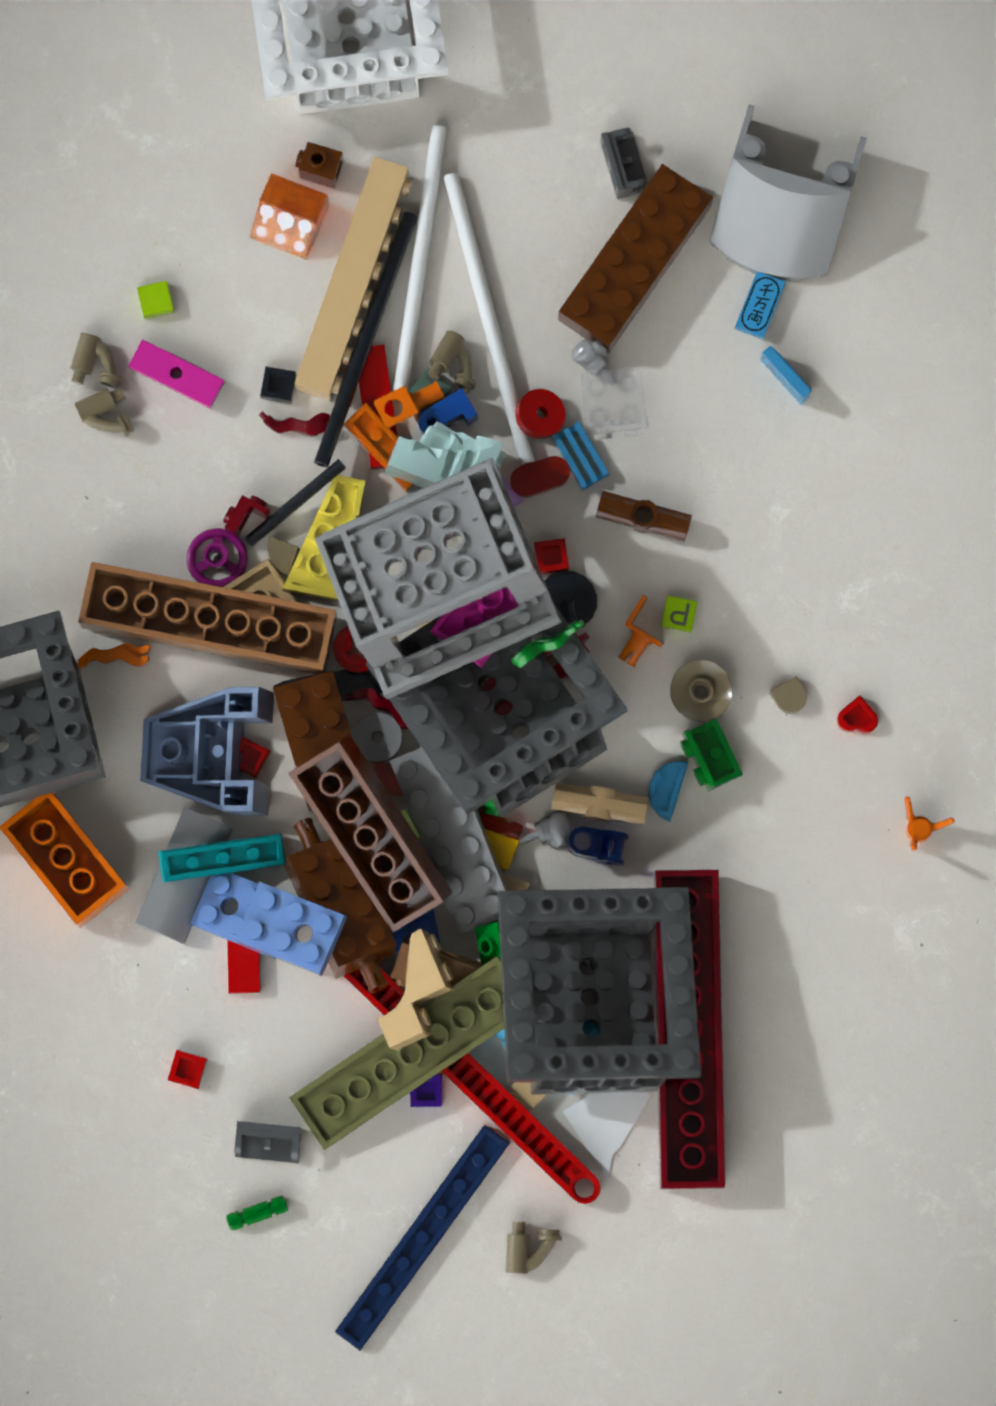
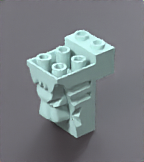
M436 422L433 426L431 425L426 429L419 442L401 436L398 437L385 474L425 488L492 457L500 470L506 453L501 451L503 442L482 436H477L474 439L463 432H454L444 424Z

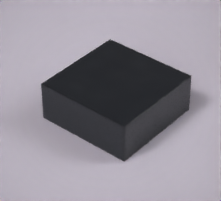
M266 366L260 394L261 399L291 404L296 371Z

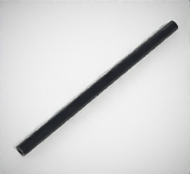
M405 211L401 217L317 451L314 463L318 466L329 467L418 217L414 213Z

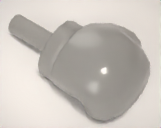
M586 338L576 345L571 355L576 363L580 364L592 376L599 372L611 386L617 382L604 367L609 361L604 358L607 354V349L600 341Z
M557 811L541 819L540 822L535 823L536 831L518 839L520 844L523 845L539 838L542 844L549 842L553 847L557 848L567 844V838L571 836L573 831L567 815L562 811Z

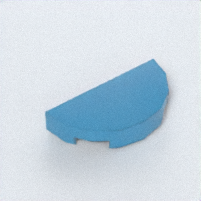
M673 761L672 763L665 764L654 773L649 783L648 797L651 807L659 817L669 822L671 821L688 762Z

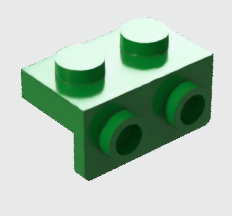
M717 718L692 730L683 731L682 736L684 740L680 741V745L687 758L692 757L697 768L693 769V772L700 786L706 785L709 792L743 776Z

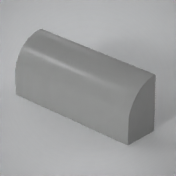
M184 807L167 849L228 841L233 829L219 821ZM159 865L135 923L149 931L185 944L192 927L190 921L210 876L162 882Z

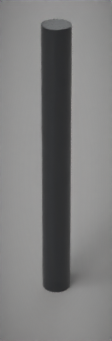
M337 459L245 537L251 547L257 544L344 471L346 466L343 462Z

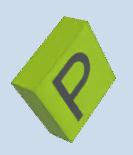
M667 595L661 627L691 633L698 601Z

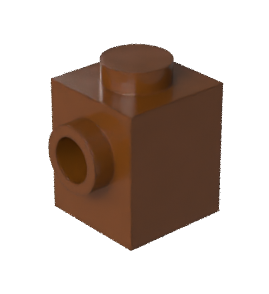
M307 142L305 151L300 149L295 163V167L299 168L300 179L335 189L344 162L343 152Z

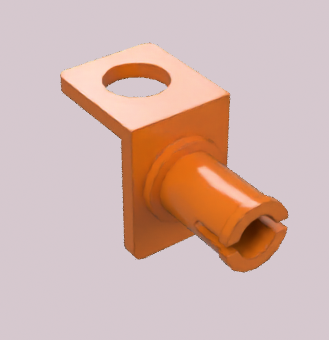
M437 381L414 393L408 392L406 387L403 386L376 399L374 405L385 427L390 428L411 417H414L417 423L421 413L420 410L444 399V395ZM391 400H397L403 406L401 414L396 417H390L385 412V405Z
M645 595L641 597L625 623V626L631 629L632 636L620 655H618L619 659L626 661L631 651H633L627 664L634 668L648 644L652 645L654 643L659 647H662L664 644L633 625V622L648 600V597Z

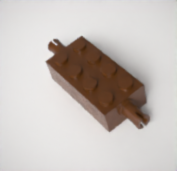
M306 818L305 824L301 820L293 827L298 833L304 850L288 855L285 869L298 897L347 917L328 962L335 979L360 969L370 993L377 992V987L379 990H382L388 986V982L385 980L377 962L394 955L396 942L393 935L331 839L321 841L312 818Z

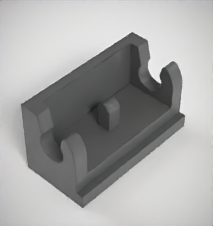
M623 128L608 133H601L600 143L617 199L643 192L648 182L633 131L630 128Z
M237 1121L234 1147L235 1157L298 1163L301 1127Z

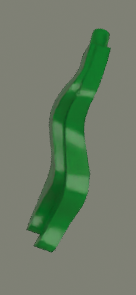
M583 620L572 622L553 636L529 640L511 658V661L514 665L516 664L521 668L541 652L560 648L572 633L584 626Z

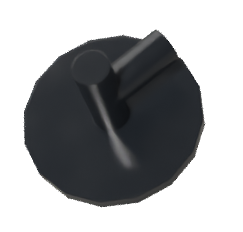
M559 571L551 574L544 580L554 605L568 624L583 620L585 626L593 618L597 609V594L593 584L584 575L575 571Z

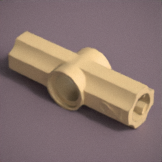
M556 783L551 810L584 815L586 819L600 822L615 820L644 825L648 798L616 793V790L606 787L588 786V788Z

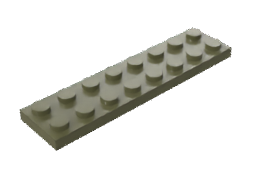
M496 956L452 986L453 990L436 997L423 1006L431 1020V1025L428 1026L431 1035L399 1050L389 1048L385 1036L382 1034L289 1097L324 1150L504 1029L502 973L499 956Z

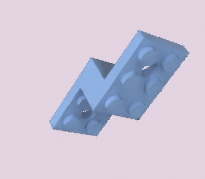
M225 873L209 877L190 924L273 959L279 958L323 976L347 917L263 882L258 884L233 873ZM236 899L239 904L237 912L233 915H226L224 912L225 903L228 900ZM304 926H310L313 931L311 939L305 943L299 942L297 937L298 931Z

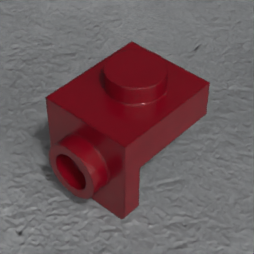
M242 495L236 507L231 506L223 519V522L226 523V532L239 537L252 512L264 519L270 517V510L266 508L268 503L254 495H251L250 499Z

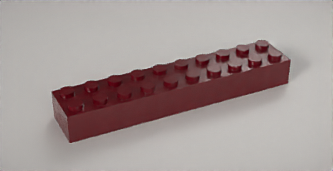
M719 869L655 870L654 888L688 887L701 1069V1076L699 1078L666 1079L658 1089L660 1189H724L725 1154ZM656 922L657 1045L668 1044L661 930L660 922Z

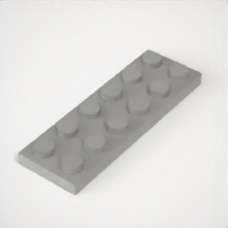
M422 748L390 760L414 825L420 836L421 843L453 891L444 902L457 935H462L474 930L476 927L499 920L497 894L499 891L509 890L477 809L466 815Z

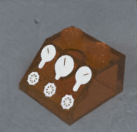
M271 173L259 200L250 238L307 260L329 208L328 195Z

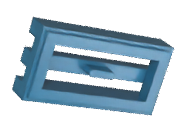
M579 421L570 428L567 427L561 433H556L552 436L555 445L582 491L609 476L608 470ZM575 432L600 472L596 475L576 442L572 435ZM567 438L590 478L587 481L584 480L562 442L563 439Z

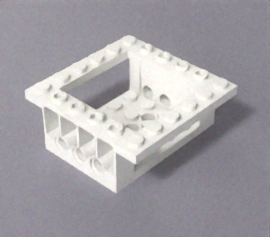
M251 0L265 99L273 100L296 96L300 115L420 98L418 79L449 75L438 0H410L416 40L415 46H412L405 0H283L292 63H288L280 1ZM344 11H349L355 15V20L351 24L345 25L339 22V15ZM348 40H355L360 47L355 53H346L342 49L343 44Z

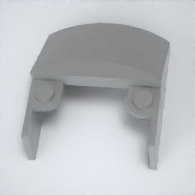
M748 105L709 243L724 254L730 262L755 274L759 271L774 278L787 281H802L803 279L819 276L820 278L825 277L828 273L867 138L861 136L853 164L844 161L831 163L825 171L822 182L763 166L766 146L760 138L748 134L755 107Z

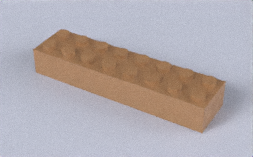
M91 562L78 623L83 629L319 675L326 672L337 613L335 609Z

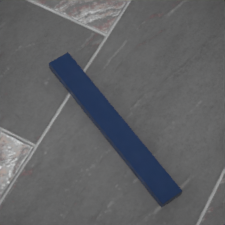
M486 1125L481 1128L335 1330L336 1334L361 1351L510 1143Z

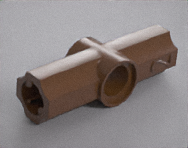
M603 491L596 518L632 527L640 533L650 532L685 542L692 515L657 506L649 500L639 501ZM640 510H647L652 514L653 518L647 523H642L636 519L635 514Z

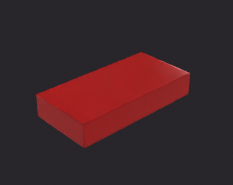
M227 940L228 993H261L260 953Z

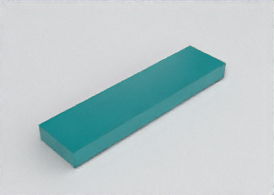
M280 833L158 851L162 882L286 865L282 834Z

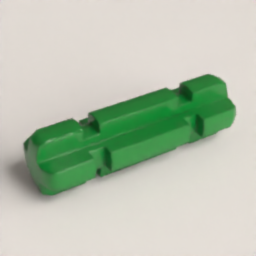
M284 1196L272 1198L271 1202L267 1203V1201L244 1208L242 1209L243 1212L235 1211L226 1216V1220L230 1230H237L243 1228L244 1224L251 1225L271 1218L272 1214L279 1215L288 1211V1205Z

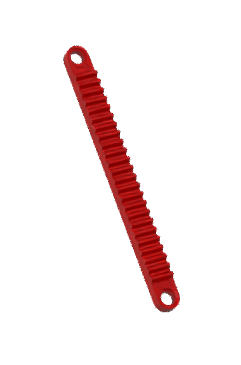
M360 969L343 976L383 1015L391 1012L400 1003L405 992L382 969L381 971L388 982V986L382 990H379L377 987V992L375 993L369 992ZM469 1053L441 1071L573 1200L581 1204H588L597 1199L601 1187L596 1176ZM588 1179L593 1183L594 1191L592 1195L584 1198L576 1193L575 1186L579 1180Z

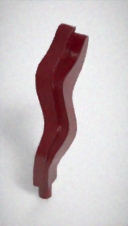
M263 411L258 415L264 420L263 423L278 434L292 431L309 437H315L324 433L330 418L328 413H319L307 421L292 417L283 421H277L270 415L267 416Z
M363 688L354 690L352 694L346 695L347 701L353 699L355 701L368 700L375 709L390 712L400 728L409 729L391 701L378 694L376 690Z

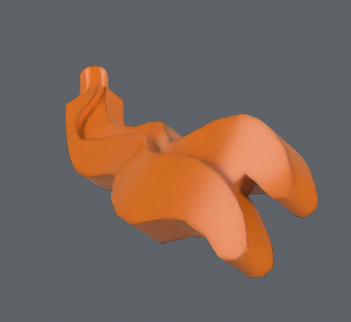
M124 643L108 650L92 648L77 660V665L80 670L92 661L108 664L113 661L124 660L135 667H142L150 660L149 656L144 655L151 650V646L146 644L136 647L130 643Z

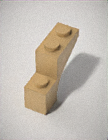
M423 929L415 931L410 937L405 992L400 1003L391 1012L377 1019L389 1048L399 1050L431 1035L428 1028L431 1025L430 1017L425 1008L420 1009L419 1005L453 990L450 983L453 980L451 970L447 963L442 964L437 953L441 951L440 944L434 934L430 935L429 932Z

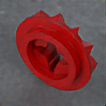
M349 626L344 627L337 634L333 644L336 661L347 671L356 673L368 671L369 669L366 665L368 661L366 659L363 660L357 653L347 656L353 649V642Z

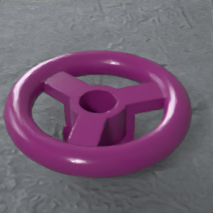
M214 528L200 533L193 539L187 550L186 563L191 576L198 583L224 587L244 574L248 564V553L240 537L226 532L225 529ZM213 538V543L204 549V560L196 563V552L204 541ZM223 538L229 540L236 547L239 556L238 565L228 559L229 555L226 547L223 545ZM220 553L222 559L219 562H213L211 560L213 554ZM209 568H224L232 574L224 579L213 580L205 577L201 572Z

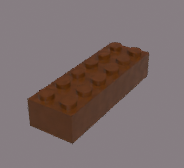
M662 164L560 308L558 321L585 339L590 338L594 341H600L606 347L609 354L710 210L713 197Z
M349 733L300 763L288 773L392 933L443 903L453 892Z

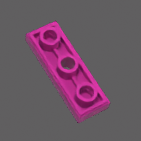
M143 339L128 365L129 369L209 409L213 406L225 383L223 379ZM176 371L182 373V376L178 379L172 378V374Z

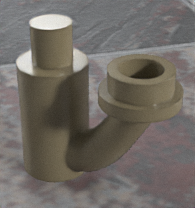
M447 331L429 361L431 368L428 371V375L433 379H439L442 373L449 371L457 357L461 373L455 375L453 385L457 390L462 388L464 393L468 394L476 387V382L472 378L470 353L464 345L465 339L460 334L454 331Z
M81 333L70 367L74 371L71 381L83 385L85 376L91 375L96 356L98 355L105 371H100V383L108 387L117 388L118 383L122 381V377L116 373L114 360L109 348L101 341V338L92 334Z
M121 387L111 392L107 388L74 403L82 422H85L94 429L108 432H124L126 437L130 436L129 433L134 431L127 414L123 416L118 415V421L105 420L99 417L117 408L115 403L126 399Z
M513 1221L512 1234H507L506 1273L528 1274L529 1271L536 1269L546 1259L556 1240L562 1241L560 1230L541 1229V1235H538V1239L543 1240L537 1251L529 1256L530 1235H525V1222Z

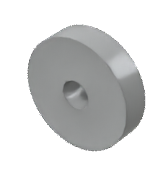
M381 712L370 713L362 717L355 725L352 734L353 740L366 760L372 763H384L394 758L399 752L403 741L401 728L395 719ZM378 732L383 735V740L380 743L372 741L374 733Z

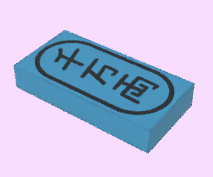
M757 271L735 329L763 340L786 282Z
M769 346L764 350L760 358L763 364L800 405L804 403L810 396L811 388L773 346Z

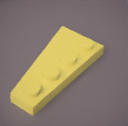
M341 475L336 476L332 480L282 588L283 591L339 601L315 538L321 536L322 533L354 520L357 515L359 516L365 480Z

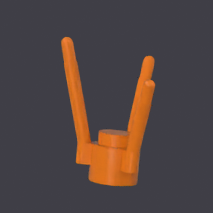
M909 796L904 798L906 819L909 822L906 827V835L911 840L909 845L913 851H916L918 843L926 841L932 832L955 822V819L951 817L931 824L923 816L915 817L911 798Z

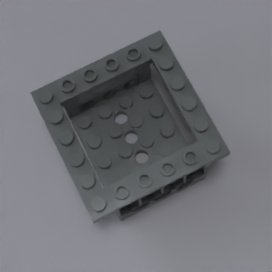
M556 606L555 608L561 623L539 632L541 638L553 636L569 625ZM440 617L435 618L399 641L404 657L441 642L439 638L430 633ZM575 633L570 635L563 646L550 651L584 698L576 703L542 652L521 668L513 664L511 658L525 643L532 640L531 636L492 653L483 667L471 662L389 699L466 815L491 801L501 817H504L608 750L601 728L628 712L627 707ZM366 662L368 669L378 682L373 667L369 664V662ZM485 678H492L496 681L495 687L490 691H483L479 688L481 681ZM502 702H509L513 705L511 712L507 715L496 713V707ZM519 726H525L529 729V734L521 740L515 739L512 736L514 729Z
M60 610L0 627V658L37 649L43 675L41 678L0 689V743H9L7 750L0 752V807L106 777L81 672L69 645ZM28 735H40L35 743H24Z
M688 887L498 892L507 1083L530 1082L531 1095L654 1092L661 1087L666 1079L699 1078L701 1076ZM656 922H660L668 1038V1044L656 1045L649 946V933ZM582 960H590L595 964L596 972L593 975H585L580 971L579 963ZM584 991L594 992L598 998L597 1004L594 1006L585 1005L581 1000V993ZM589 1021L596 1023L600 1030L599 1035L596 1037L585 1035L583 1024Z

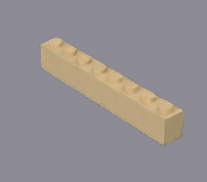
M373 157L294 383L297 391L328 401L332 400L334 393H339L344 377L340 376L343 365H349L354 348L350 347L353 337H359L364 320L360 319L363 308L369 309L374 292L370 291L373 280L378 281L382 273L383 263H380L383 252H389L393 240V235L390 234L392 225H398L402 215L403 207L399 206L402 196H408L411 190L413 179L409 178L408 167Z

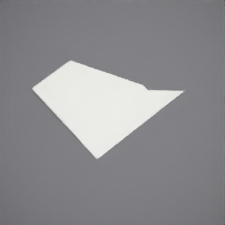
M648 1092L589 1093L563 1111V1114L607 1179H609L613 1154L620 1149L651 1098Z

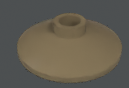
M694 660L684 664L675 673L671 681L670 696L674 707L682 716L697 722L710 721L719 717L729 706L732 698V683L726 671L718 664L708 660ZM698 687L704 688L707 693L706 696L703 698L697 697L695 689Z

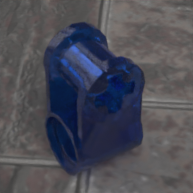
M586 826L578 827L568 837L567 847L569 852L576 857L596 860L597 862L609 865L624 866L622 855L625 841L629 840V834ZM578 834L586 835L590 840V847L586 850L578 849L574 845V837ZM614 842L613 854H611L612 843Z

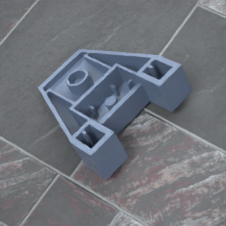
M229 687L144 719L140 781L237 816H268L269 785L256 780H241L242 771L239 770V762L242 763V753L239 755L241 739L244 736V724L273 723L274 692L261 687Z

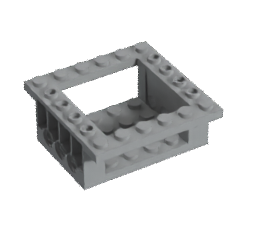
M493 457L322 533L321 536L315 538L356 647L373 667L387 700L561 623ZM460 536L462 538L458 548L452 550L446 548V543L451 537ZM422 550H432L433 554L429 561L424 563L417 561V556ZM395 562L403 563V569L398 575L391 576L388 574L391 564ZM505 587H508L520 606L407 657H404L396 637L401 633Z

